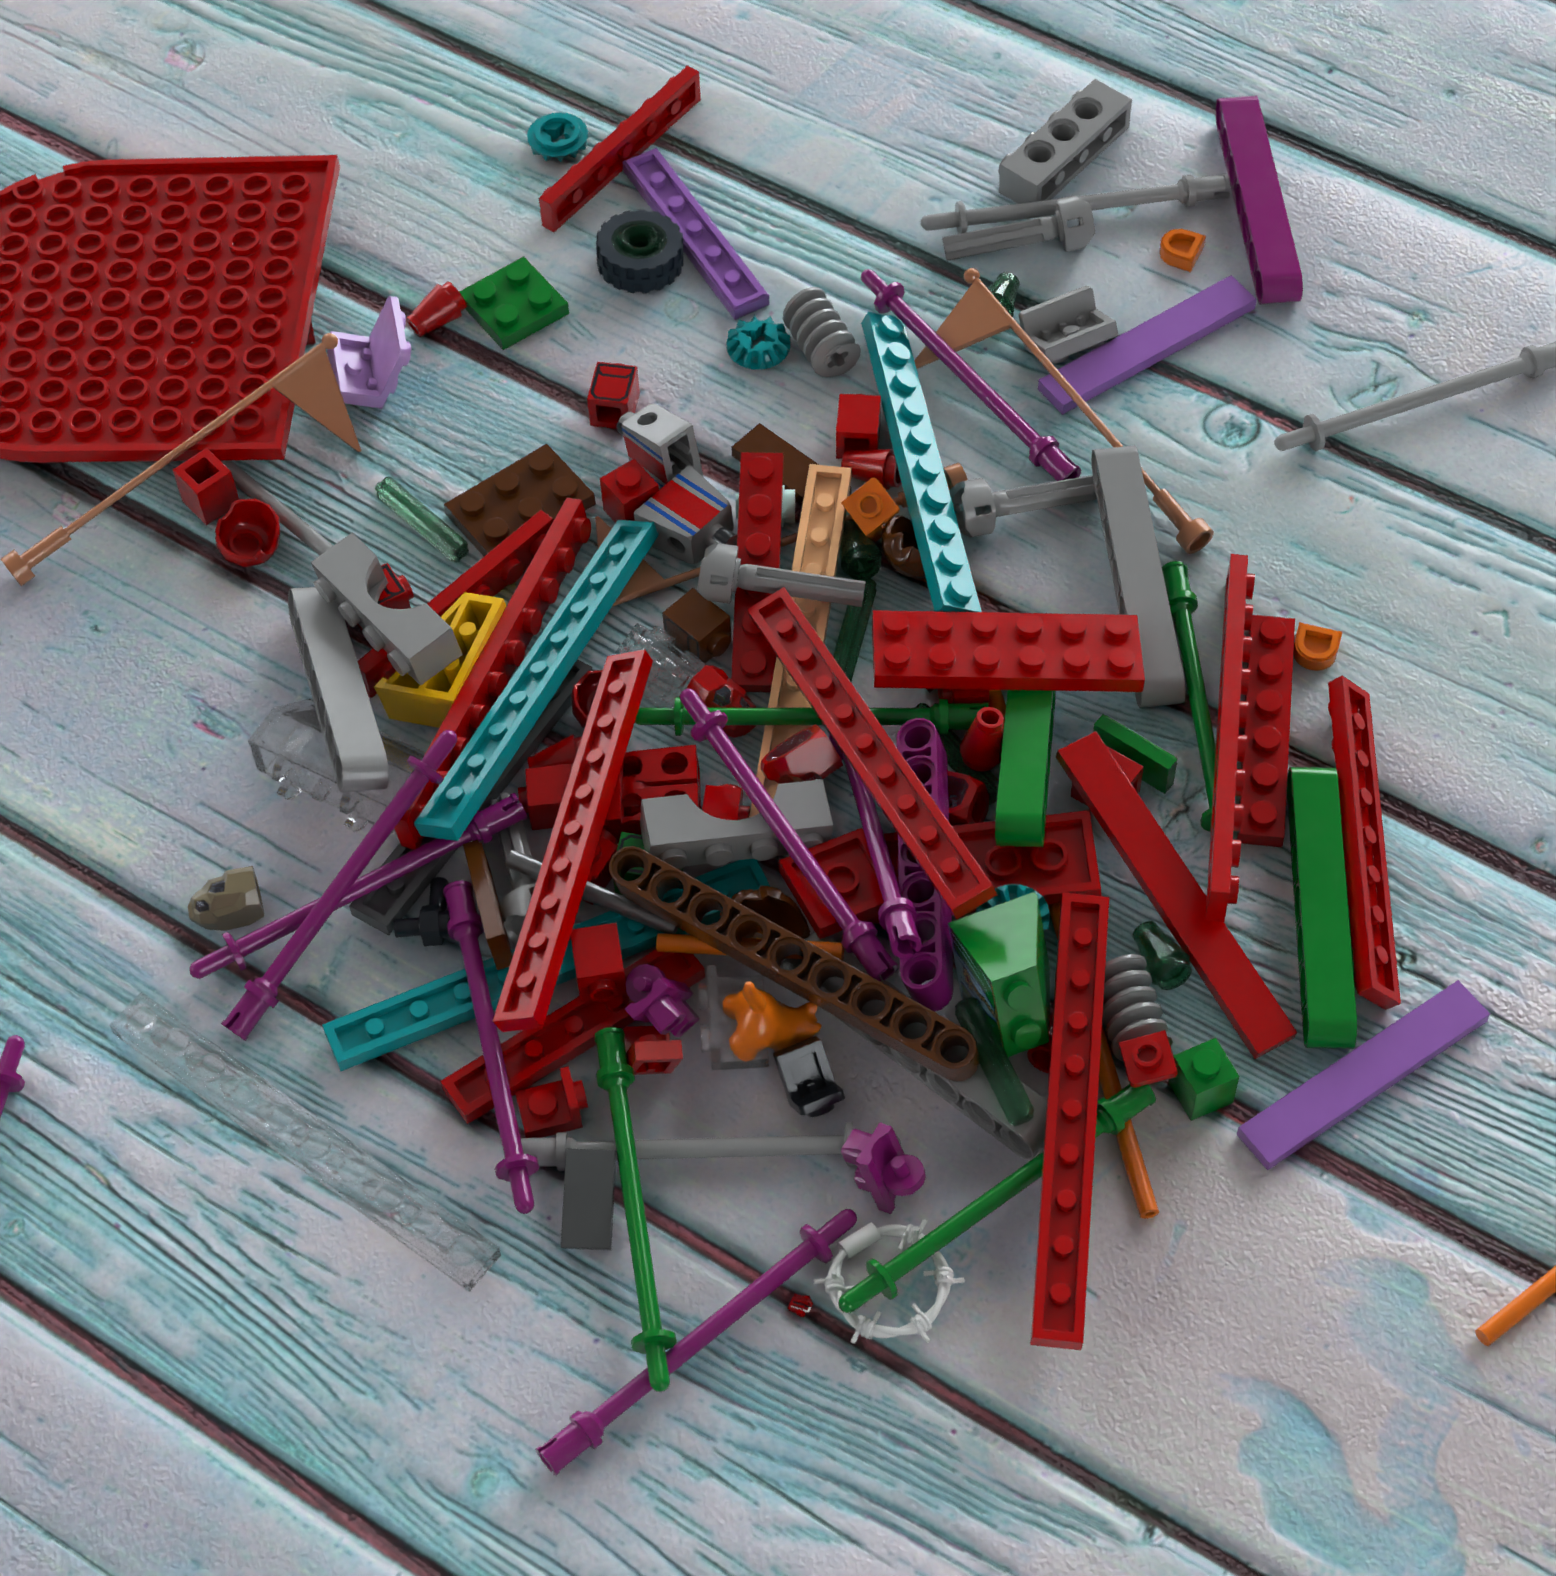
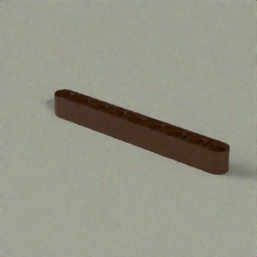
M635 846L624 847L612 856L609 863V872L620 893L628 900L948 1080L954 1082L964 1081L971 1078L977 1071L979 1054L976 1042L972 1034L963 1027L641 848ZM634 867L644 868L643 874L638 879L633 881L624 880L625 874ZM677 888L684 890L682 896L677 901L672 903L662 901L664 895L669 890ZM713 910L723 912L721 919L713 925L701 923L706 913ZM753 932L763 934L762 940L758 945L754 947L741 946L742 939L747 934ZM797 954L803 957L799 967L793 970H785L780 967L782 961L787 956ZM839 977L844 980L843 986L834 993H826L820 990L826 979ZM870 1000L883 1001L885 1007L879 1014L867 1016L861 1013L862 1007L866 1002ZM918 1022L927 1027L925 1033L917 1039H908L902 1035L904 1028L911 1023ZM960 1045L969 1050L967 1057L958 1063H951L943 1058L945 1052L953 1046Z

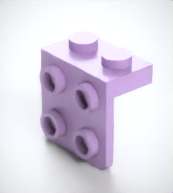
M388 296L369 337L330 331V333L337 336L338 345L334 349H327L328 358L345 404L382 409L389 394H393L396 390L398 375L402 367L408 365L411 357V344L406 341L404 331L406 316L400 310L398 297Z

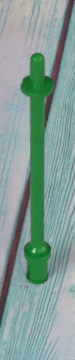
M1172 561L1163 565L1162 571L1171 615L1175 620L1209 809L1202 813L1200 823L1204 830L1211 832L1216 743L1191 616L1198 607L1197 596L1190 588L1188 566L1184 565L1181 561Z
M675 697L674 708H639L635 723L638 725H674L675 736L683 734L684 725L696 724L681 703L680 697ZM939 699V703H934L930 708L869 709L881 725H903L915 718H925L935 725L936 730H939V734H948V730H969L978 711L984 707H989L988 702L948 703V699ZM708 708L710 712L717 710L725 712L728 717L726 725H823L812 708Z
M609 1027L599 1030L595 1033L594 1037L600 1067L596 1073L597 1085L607 1091L609 1096L642 1333L632 1338L631 1345L634 1352L646 1354L649 1382L652 1389L656 1392H663L670 1385L666 1350L673 1348L677 1343L674 1332L662 1329L627 1093V1089L635 1080L633 1067L628 1065L624 1030L617 1027Z
M1128 1084L1109 1099L1100 1098L1097 1102L1095 1138L1102 1133L1118 1135L1125 1129L1127 1121L1149 1105L1152 1106L1156 1102V1097L1149 1084L1133 1088ZM1043 1152L885 1265H882L875 1259L868 1260L866 1262V1270L869 1276L839 1298V1308L845 1313L854 1312L880 1292L889 1300L897 1297L898 1291L895 1284L897 1280L1041 1178Z

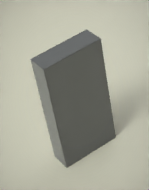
M566 1148L561 1230L562 1249L611 1250L617 1154L615 1150Z

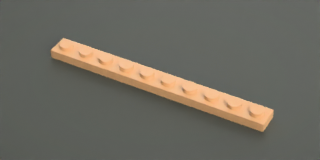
M809 464L792 571L836 577L846 509L841 502L849 496L852 478L851 468ZM792 597L825 644L831 602ZM776 657L768 708H812L778 657ZM765 725L756 777L772 799L775 796L778 783L765 778L761 770V760L777 745L800 730L812 725ZM753 803L751 804L749 818L759 814Z

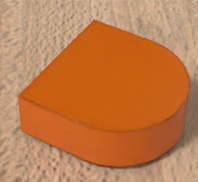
M1186 229L1170 230L1161 238L1160 257L1170 266L1191 272L1205 246L1206 236Z
M1299 622L1294 642V659L1300 666L1309 670L1320 671L1329 668L1336 660L1342 632Z

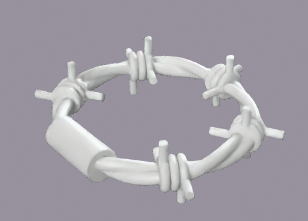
M923 1219L919 1227L912 1224L908 1226L890 1224L876 1227L872 1222L866 1224L837 1243L840 1250L830 1266L828 1276L826 1278L814 1279V1284L825 1283V1292L830 1295L835 1307L843 1314L848 1323L856 1329L850 1341L851 1343L855 1344L859 1334L861 1337L865 1336L866 1339H872L873 1337L892 1338L918 1333L926 1343L931 1341L925 1332L932 1328V1323L949 1295L951 1285L953 1283H965L964 1278H954L953 1269L948 1266L946 1259L940 1251L931 1256L936 1269L923 1271L924 1276L935 1275V1285L938 1286L936 1302L925 1313L921 1312L916 1304H913L911 1307L917 1314L911 1317L910 1323L900 1328L877 1325L876 1323L881 1312L877 1311L871 1320V1318L863 1315L858 1317L852 1312L845 1313L838 1305L839 1298L843 1295L842 1292L848 1291L855 1286H844V1278L841 1276L844 1258L849 1260L880 1240L881 1235L902 1238L897 1248L899 1251H902L905 1243L913 1245L925 1236L922 1231L927 1220Z

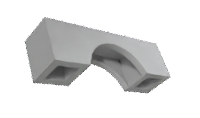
M353 532L311 561L318 578L314 581V586L326 602L330 603L334 600L338 604L341 615L349 625L354 627L359 624L363 628L362 633L369 644L376 651L383 648L388 653L387 658L391 665L401 676L408 673L421 686L463 655L452 628L429 605L423 604L408 609H392L378 604L379 597L388 581L377 556Z
M823 779L778 784L773 801L806 847L811 848L831 840L834 825ZM688 794L648 798L641 801L640 829L644 850L677 869L701 864L720 866L730 861L745 859L763 861L775 856L789 855L760 813L742 820L716 818L698 808Z

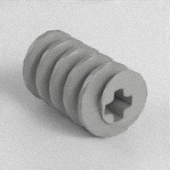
M809 287L801 290L786 304L783 311V322L786 328L790 330L794 340L797 341L801 351L804 352L808 362L811 363L815 373L822 377H835L848 372L860 358V346L855 344L854 336L848 332L845 322L841 321L839 313L834 310L831 301L827 299L823 289Z
M1139 954L1119 956L1107 961L1105 965L1102 1020L1107 1026L1106 1032L1108 1039L1112 1042L1111 1048L1114 1057L1120 1061H1123L1119 1042L1163 1030L1168 1031L1166 1021L1160 1019L1163 1014L1161 1005L1155 1003L1157 999L1156 990L1150 987L1152 983L1151 975L1145 971L1147 966L1145 957ZM1168 1037L1169 1044L1171 1047L1173 1042L1171 1037Z

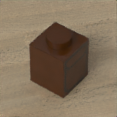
M695 588L690 589L662 613L665 639L700 667L713 657L722 655L732 642L730 615L712 601L702 597Z

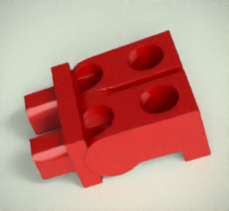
M696 745L637 750L625 753L603 829L609 831L616 838L617 844H619L621 832L641 835L640 813L642 799L688 794L694 804L701 809L700 766Z

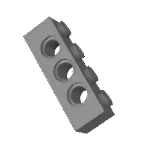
M1094 79L1083 90H1078L1069 103L1060 111L1053 112L1048 121L1037 132L1030 133L1017 150L1012 154H1007L1002 159L998 168L1000 175L999 193L1018 204L1051 200L1129 128L1132 99L1097 79Z

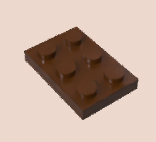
M545 444L446 502L444 508L449 519L477 550L485 556L540 510L552 517L554 521L566 498L582 500L585 511L596 505L595 494L548 444Z

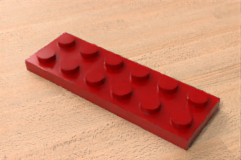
M873 610L874 688L1143 692L1145 675L1138 615Z
M1090 810L1046 815L1043 847L996 846L995 821L952 826L994 888L1010 884L1028 886L1039 892L1047 904L1061 903L1062 892L1101 896V884ZM885 833L884 837L899 885L898 833ZM976 908L970 911L969 913H975ZM878 916L865 921L872 922L873 924L880 923Z

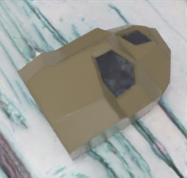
M253 866L227 870L223 876L208 880L203 888L191 897L188 905L190 920L207 930L227 931L251 925L263 918L264 908Z

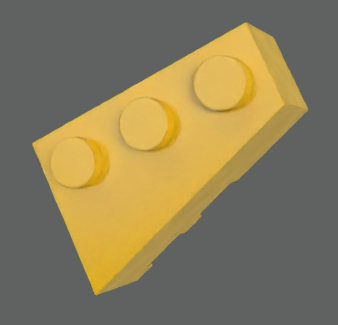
M464 592L441 616L452 628L463 655L421 686L408 673L401 676L397 671L389 680L383 677L374 686L389 719L440 728L506 608L504 598Z

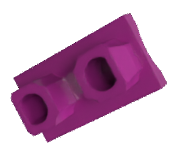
M648 964L637 966L627 976L626 992L635 1003H630L625 1010L633 1020L652 1023L660 1034L666 1035L671 1032L675 1037L683 1036L700 1020L686 1002L694 994L686 983L667 979L662 970Z
M879 1122L873 1134L853 1129L841 1148L844 1160L858 1166L854 1176L857 1187L871 1193L880 1211L892 1214L895 1209L896 1195H911L924 1184L926 1172L923 1164L917 1157L904 1154L892 1126Z

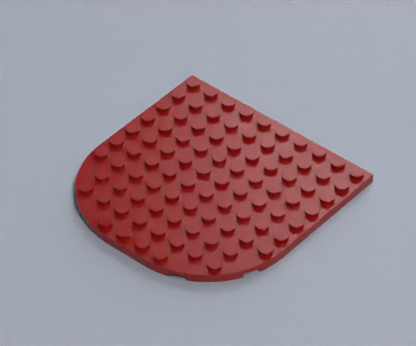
M337 155L94 160L64 165V172L38 179L36 174L2 189L0 191V459L19 462L158 461L305 354L340 171ZM272 388L173 461H187L205 448H208L219 460H284L295 404Z

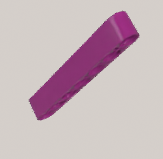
M1258 96L1218 98L1215 109L1216 126L1258 303L1261 305L1301 301L1303 294L1301 268Z
M925 718L909 720L901 726L897 733V749L949 822L948 761L946 750L935 725L930 720ZM898 835L900 892L902 898L912 901L915 905L917 913L915 926L921 942L930 939L922 943L919 952L914 950L912 940L910 941L914 956L900 958V975L911 999L936 1012L949 1004L954 991L953 950L947 924L952 922V913ZM932 979L929 983L921 985L925 981Z

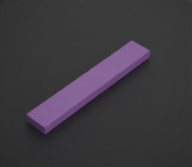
M657 148L622 162L623 172L650 208L655 212H659L662 216H668L674 224L677 223L680 227V233L683 235V252L734 320L770 305L769 294Z
M1230 275L1057 370L1082 399L1087 402L1254 310L1257 299ZM1051 374L1038 380V390L1062 415L1077 407L1076 403Z
M1457 980L1239 1126L1236 1135L1268 1171L1485 1024L1489 1019L1490 1013Z

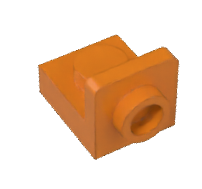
M876 478L868 480L841 502L863 533L874 542L882 537L884 524L900 511L898 505Z

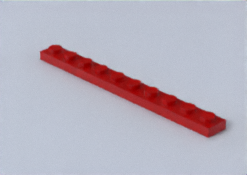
M565 499L428 748L429 750L444 730H452L457 735L455 746L436 770L443 779L508 684L516 667H519L524 660L525 650L533 635L538 634L540 631L542 619L550 604L556 601L559 587L566 574L572 571L575 558L581 546L589 540L591 521L587 518L583 502L580 499ZM428 781L394 829L401 847L416 849L422 843L425 836H420L414 822L440 784Z
M1240 554L1230 555L1225 584L1205 920L1218 922L1225 921L1228 904L1237 903L1239 891V876L1231 875V867L1238 868L1241 854V840L1233 839V831L1240 832L1243 816V804H1236L1235 796L1242 797L1245 769H1237V762H1244L1247 735H1240L1239 728H1246L1248 702L1240 701L1241 695H1247L1249 688L1250 669L1242 668V662L1249 663L1252 636H1244V630H1251L1253 605L1246 604V599L1252 600L1255 574L1247 573L1248 555Z
M785 587L748 608L747 611L752 621L955 919L961 918L997 896L991 881Z
M645 649L609 655L606 658L492 1021L501 1032L543 1028L653 660Z
M1062 892L1030 1340V1345L1080 1351L1082 1350L1084 1340L1109 897Z

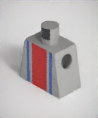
M649 404L636 414L627 412L620 417L617 423V431L624 436L629 461L635 458L657 482L659 490L688 465L703 476L694 429L691 423L657 404Z
M690 465L686 466L634 511L635 521L654 522L659 536L651 547L689 564H696L703 559L705 549L715 543L737 546V535L732 532L734 524L731 504Z

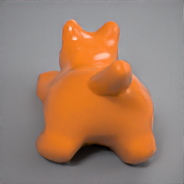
M750 981L744 984L743 990L736 994L727 995L722 1002L723 1011L727 1017L738 1023L735 1032L729 1038L730 1049L738 1059L744 1062L753 1060L758 1052L765 1048L773 1049L776 1052L812 1038L822 1027V1024L818 1023L815 1015L818 1007L815 1004L808 1002L797 1008L787 1006L779 1002L770 993L756 988L754 983Z

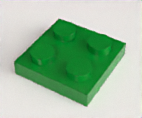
M524 256L459 291L467 304L465 310L502 350L509 348L569 314L568 302Z

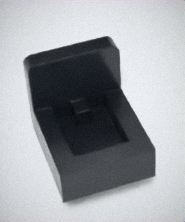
M817 1036L772 1053L789 1104L801 1116L817 1117L824 1115L835 1108V1103L845 1099L843 1089L835 1083L822 1041Z

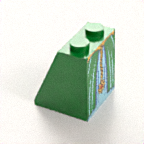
M1036 893L1026 894L947 923L961 997L1003 1056L1008 1058L1048 1043L1050 1039L1051 971L1039 900Z

